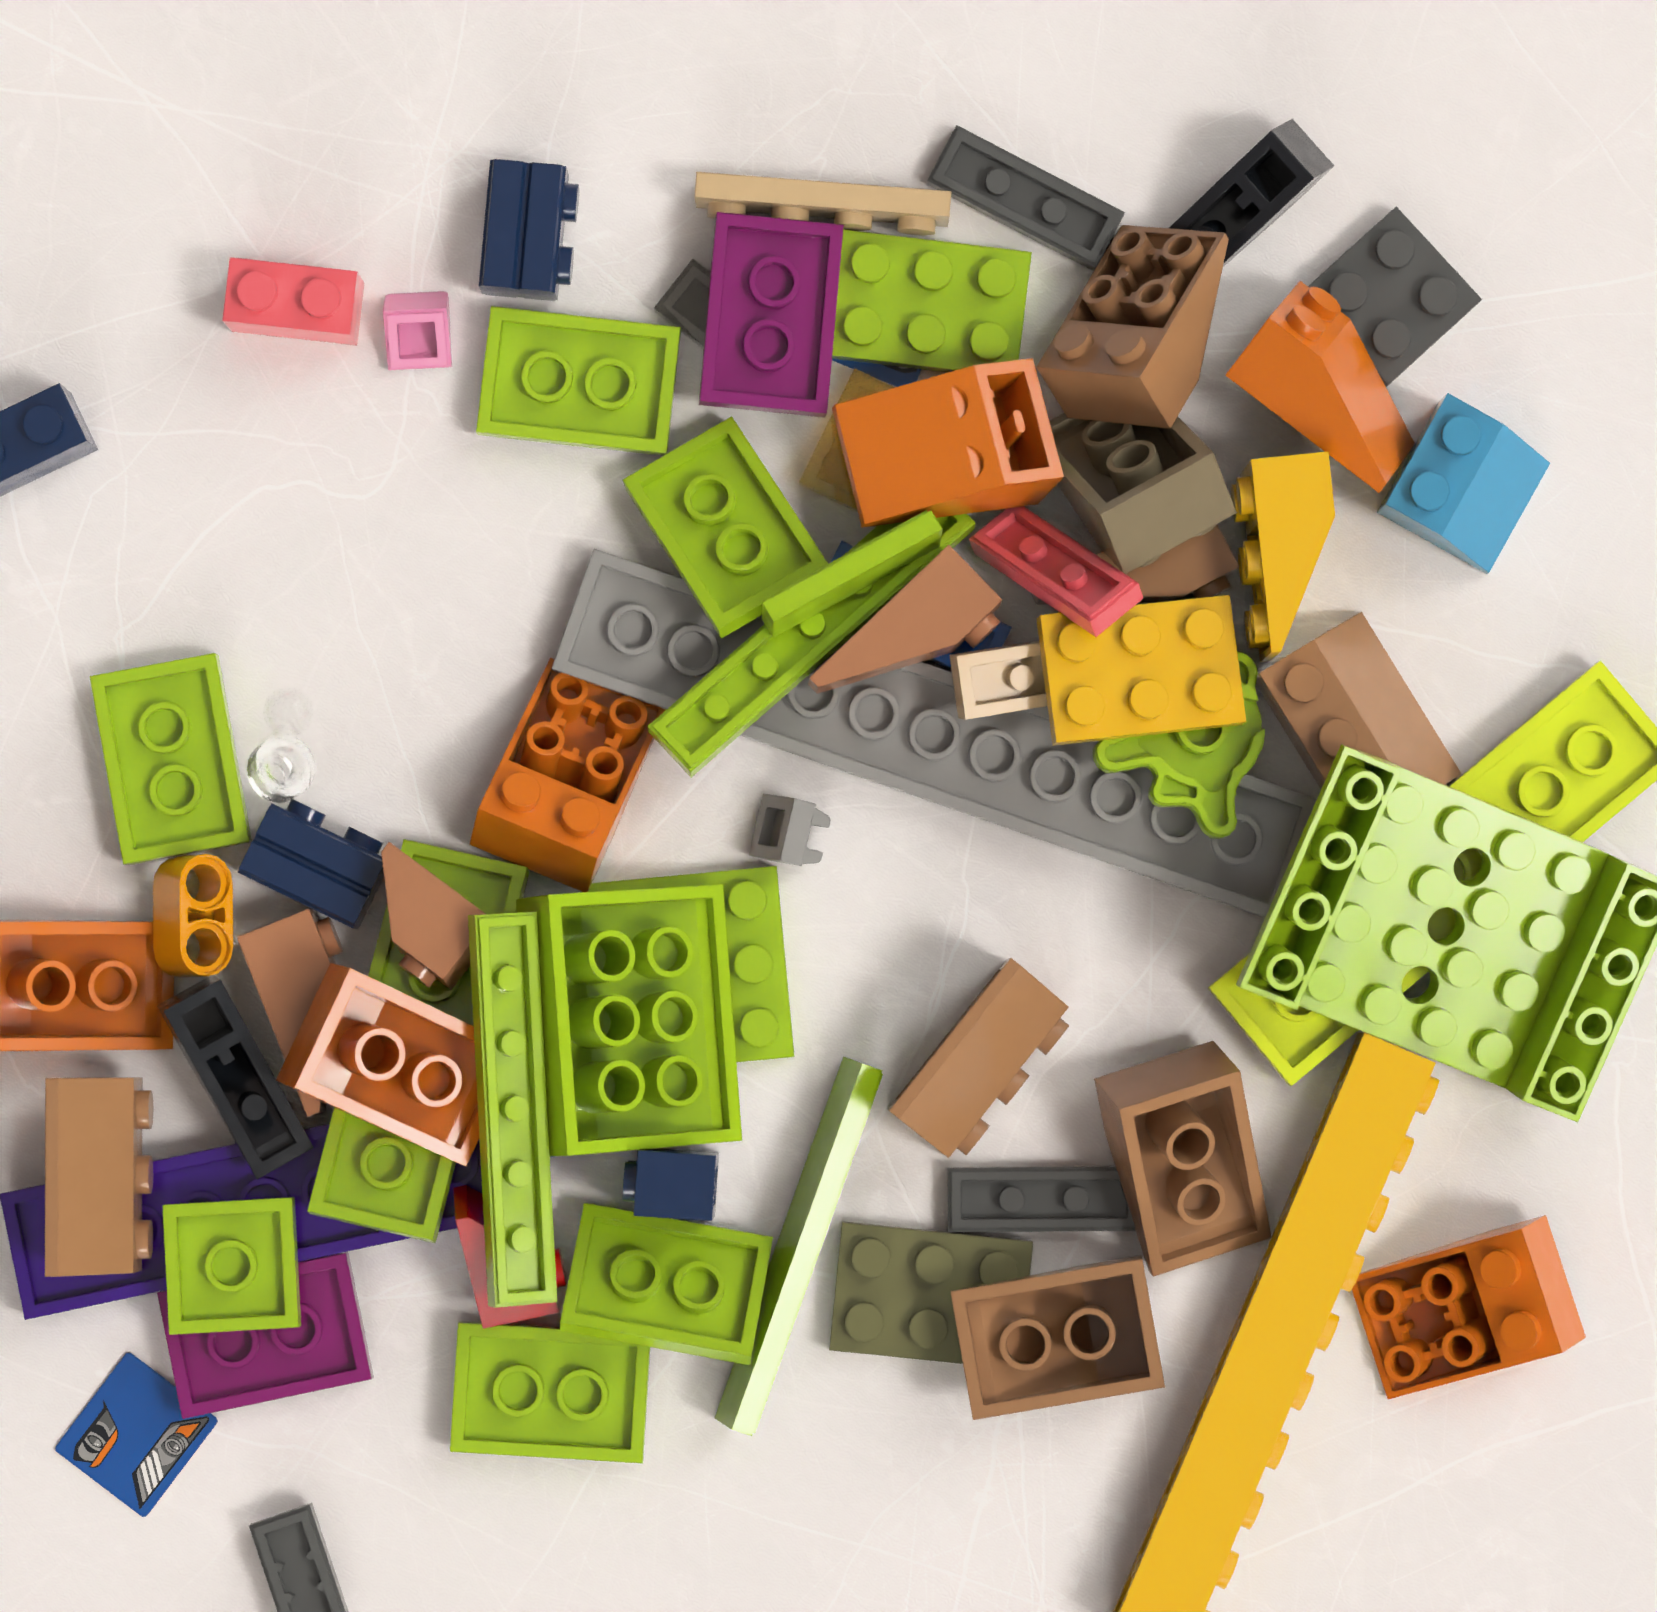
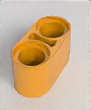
M199 854L169 858L159 866L155 873L153 881V950L155 960L160 968L171 976L202 977L215 975L226 968L232 957L233 882L227 865L217 856ZM191 869L196 873L199 880V891L195 898L190 896L186 887V878ZM192 933L196 936L200 946L199 956L194 963L190 960L186 949L187 940Z

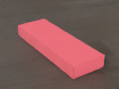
M1024 506L1005 509L969 538L976 556L1095 637L1143 599L1138 582Z

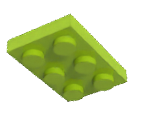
M843 229L832 359L947 373L972 365L1019 360L1032 252Z
M491 306L476 433L490 437L660 456L666 455L668 452L681 327Z
M732 416L623 479L627 493L721 639L761 616L764 598L828 564Z
M212 653L90 676L123 865H132L252 842L219 655Z
M584 1203L559 1331L750 1365L773 1237L672 1218L634 1216L633 1211Z
M458 1322L450 1452L643 1464L651 1347L559 1331L560 1327L503 1324L483 1329L480 1322Z

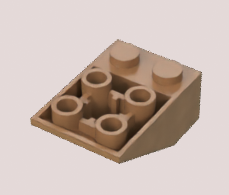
M1121 225L1036 367L1067 418L1171 429L1199 381L1229 241L1226 233Z

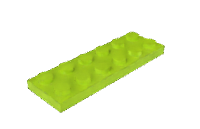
M403 839L402 852L485 914L517 912L516 899L524 897L530 873L527 867ZM387 904L368 976L474 1026L471 968L467 969L452 990L448 989L438 980H435L428 988L398 965L405 955L392 942ZM334 1108L307 1211L312 1215L436 1243L456 1162Z

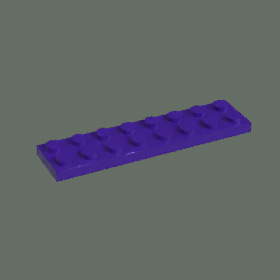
M330 1124L304 1129L314 1148L259 1179H256L236 1144L153 1161L152 1193L142 1194V1220H151L153 1225V1252L151 1259H142V1271L136 1273L45 1277V1184L0 1194L25 1320L167 1290L163 1205L295 1197L298 1262L409 1239L410 1237L312 1215L307 1211ZM478 1140L467 1166L465 1167L458 1163L455 1165L439 1232L457 1228L453 1187L467 1185L482 1193L480 1140Z

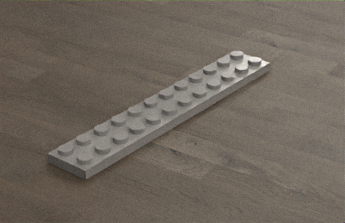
M593 549L552 670L667 710L761 628L764 622L761 615L721 639L683 579ZM827 658L740 735L1264 918L1317 800L1290 789L1245 775L1236 790L1234 802L1237 824L1235 830L1225 838H1209L1202 832L1195 815L1189 808L1157 807L1151 803L1148 797V789L1151 786L1153 774L1149 769L1141 767L1118 773H1105L1096 766L1092 755L1093 748L1099 741L1052 746L1047 706L967 720L959 719L952 672L923 662L817 694L808 685L809 678L829 659Z

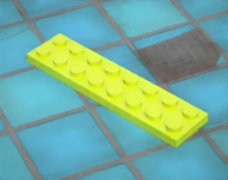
M1600 660L1450 784L1449 787L1584 842L1657 781V727ZM1470 848L1458 855L1454 863V874L1457 880H1470L1478 874L1482 866V858L1478 849ZM1441 908L1432 914L1428 922V933L1431 939H1443L1452 933L1456 925V916L1452 908ZM1248 953L1212 983L1208 990L1285 1082L1292 1086L1355 1034L1358 1029L1301 1006L1295 1010L1237 986L1236 983L1248 958ZM1418 966L1409 970L1402 981V992L1404 993L1429 972L1428 969L1424 966Z

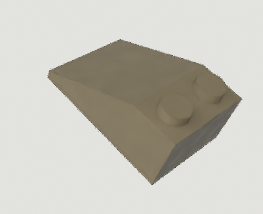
M1065 413L1050 420L1064 478L1057 485L1098 546L1124 574L1136 568L1152 564L1163 553L1192 537H1198L1210 532L1218 523L1237 513L1214 452L1179 417L1176 418L1171 429L1067 418Z

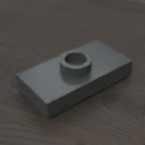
M312 1503L249 1525L277 1612H349Z

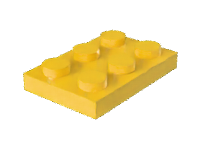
M1230 595L1138 604L1097 637L1061 613L1044 614L1036 619L1052 746L1238 726L1246 722Z

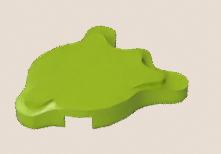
M1238 651L1246 722L1244 724L1101 740L1094 746L1092 753L1096 766L1105 773H1118L1141 767L1149 769L1153 774V780L1148 789V797L1151 803L1157 807L1189 808L1195 815L1202 832L1209 838L1214 839L1225 838L1235 830L1237 824L1234 802L1236 790L1241 779L1254 766L1263 748L1265 728L1262 729L1261 714L1256 703L1259 701L1255 688L1258 674L1257 666L1252 658Z

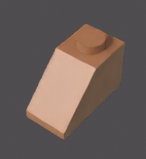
M388 842L381 851L391 938L398 950L405 955L398 965L428 988L435 980H438L448 989L452 990L470 967L468 915L485 913L392 843Z

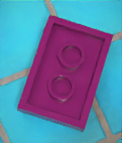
M723 212L716 213L698 405L826 417L844 225Z
M345 1252L298 1262L301 1326L296 1328L169 1335L167 1290L157 1292L182 1419L373 1379L374 1375L349 1253Z

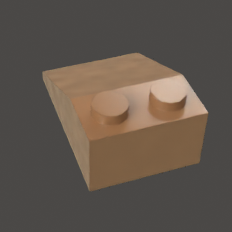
M1214 1041L1094 1079L1105 1135L1136 1227L1135 1230L1148 1271L1153 1277L1272 1238L1241 1073Z
M1142 1255L951 1291L973 1420L1165 1388Z

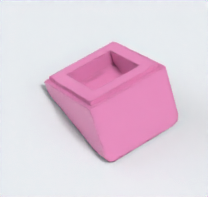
M438 291L386 295L383 319L388 370L452 367L448 293Z

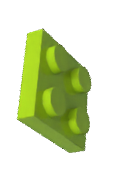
M295 1197L163 1205L169 1335L296 1328L301 1326Z

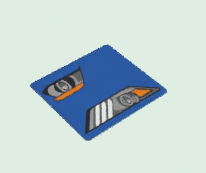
M129 1352L124 1355L56 1445L55 1450L140 1516L146 1517L215 1427L218 1420L211 1413L182 1419L176 1386Z

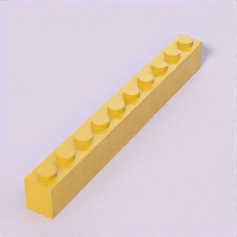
M1357 1033L1113 1612H1210L1206 1610L1215 1586L1222 1589L1227 1587L1239 1558V1553L1231 1550L1240 1526L1251 1529L1264 1499V1494L1256 1491L1264 1469L1268 1467L1275 1470L1286 1449L1289 1434L1281 1431L1290 1408L1298 1411L1302 1409L1311 1390L1314 1375L1306 1372L1316 1348L1326 1351L1337 1328L1339 1316L1331 1313L1340 1289L1350 1292L1360 1274L1364 1256L1357 1254L1356 1251L1365 1230L1373 1233L1377 1231L1386 1212L1389 1197L1382 1195L1381 1192L1390 1171L1398 1174L1401 1173L1412 1150L1414 1138L1407 1136L1406 1133L1415 1111L1425 1115L1437 1091L1439 1079L1431 1076L1436 1062L1368 1033Z

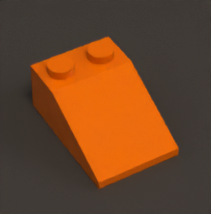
M1302 281L1297 283L1270 315L1225 375L1323 451H1328L1332 458L1378 493L1385 487L1415 444L1351 319L1341 312L1340 304L1332 295L1318 287L1313 286L1309 288Z
M0 920V1051L173 1049V1034L157 1005L174 996V976L163 971L155 960L153 921Z
M330 963L276 1081L466 1167L479 1140L474 1026L352 968Z

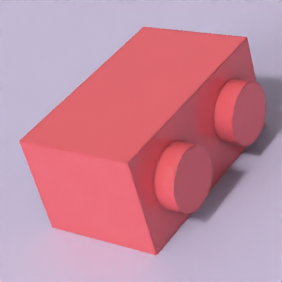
M230 257L222 321L232 332L357 346L365 283L357 271Z

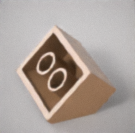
M1362 612L1315 638L1257 674L1256 685L1320 789L1323 787L1341 744L1380 757L1444 785L1462 774Z
M1012 958L1007 959L892 1102L888 1110L946 1157L949 1158L956 1148L967 1155L990 1126L981 1119L996 1098L1007 1105L1030 1076L1021 1069L1022 1065L1036 1048L1046 1055L1067 1030L1069 1024L1062 1020L1061 1016L1069 1006Z
M143 1077L45 1078V1277L136 1273L142 1271V1259H151L153 1225L151 1220H142V1194L152 1193L153 1159L151 1155H142V1129H152L154 1105L152 1091L143 1090Z

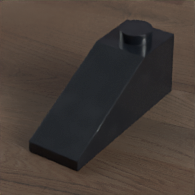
M1291 119L1271 130L1174 222L1169 229L1226 233L1229 241L1223 264L1224 267L1291 208L1334 167V164L1299 125Z
M211 975L157 1005L181 1051L256 1179L263 1177L314 1148L221 979Z

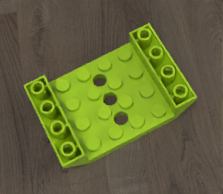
M1341 744L1236 985L1295 1010L1301 1006L1503 1087L1522 1101L1578 1123L1657 947V875L1598 848L1380 757ZM1470 848L1478 849L1482 858V866L1478 874L1470 880H1457L1454 874V863L1458 855ZM1441 908H1452L1456 916V925L1452 933L1443 939H1431L1428 933V922L1432 914ZM1415 967H1426L1430 974L1429 987L1419 997L1406 998L1402 992L1404 976Z

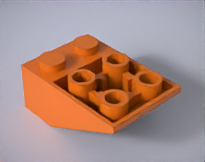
M1033 358L972 365L835 404L832 407L862 528L905 522L926 510L928 512L932 511L934 516L939 518L1038 505L1064 478Z
M550 657L480 803L469 845L514 864L525 866L531 871L581 892H588L654 741L653 736L648 732V725L659 717L665 709L587 683L576 677L553 671L552 666L555 659Z
M1546 1215L1487 1231L1361 1272L1352 1288L1387 1399L1557 1355L1586 1338Z

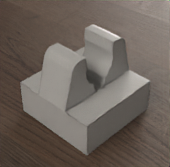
M763 793L749 856L797 866L819 863L822 860L823 852L807 847L811 826L829 828L830 817L815 808V803Z

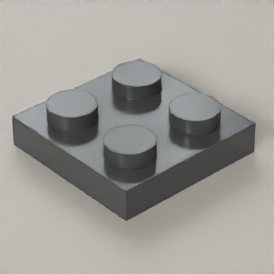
M1397 206L1308 286L1309 288L1313 286L1321 288L1337 300L1340 304L1341 312L1351 319L1386 387L1482 300Z

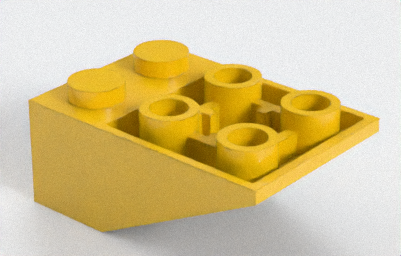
M1328 451L1251 459L1241 472L1240 477H1236V484H1231V499L1237 512L1233 515L1235 522L1245 521L1247 541H1243V547H1238L1237 551L1239 577L1242 586L1252 585L1254 605H1250V610L1244 611L1246 642L1248 649H1259L1260 663L1270 662L1282 651L1335 518Z

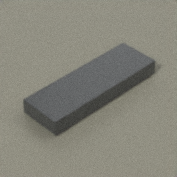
M956 125L927 180V185L937 190L951 191L952 198L1092 271L1096 269L1125 214L1122 210Z
M1115 1166L947 1168L948 1232L1136 1231Z

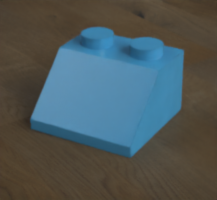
M1447 393L1435 407L1377 513L1478 570L1489 574L1548 469L1550 462L1506 425Z

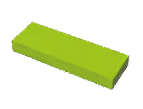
M926 510L764 598L762 602V620L771 636L774 638L940 547L943 529L933 512Z

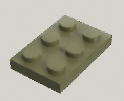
M842 1221L829 1350L963 1364L951 1291L1030 1276L1033 1241Z

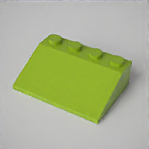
M723 884L548 894L516 899L517 912L537 911L550 1157L742 1141Z

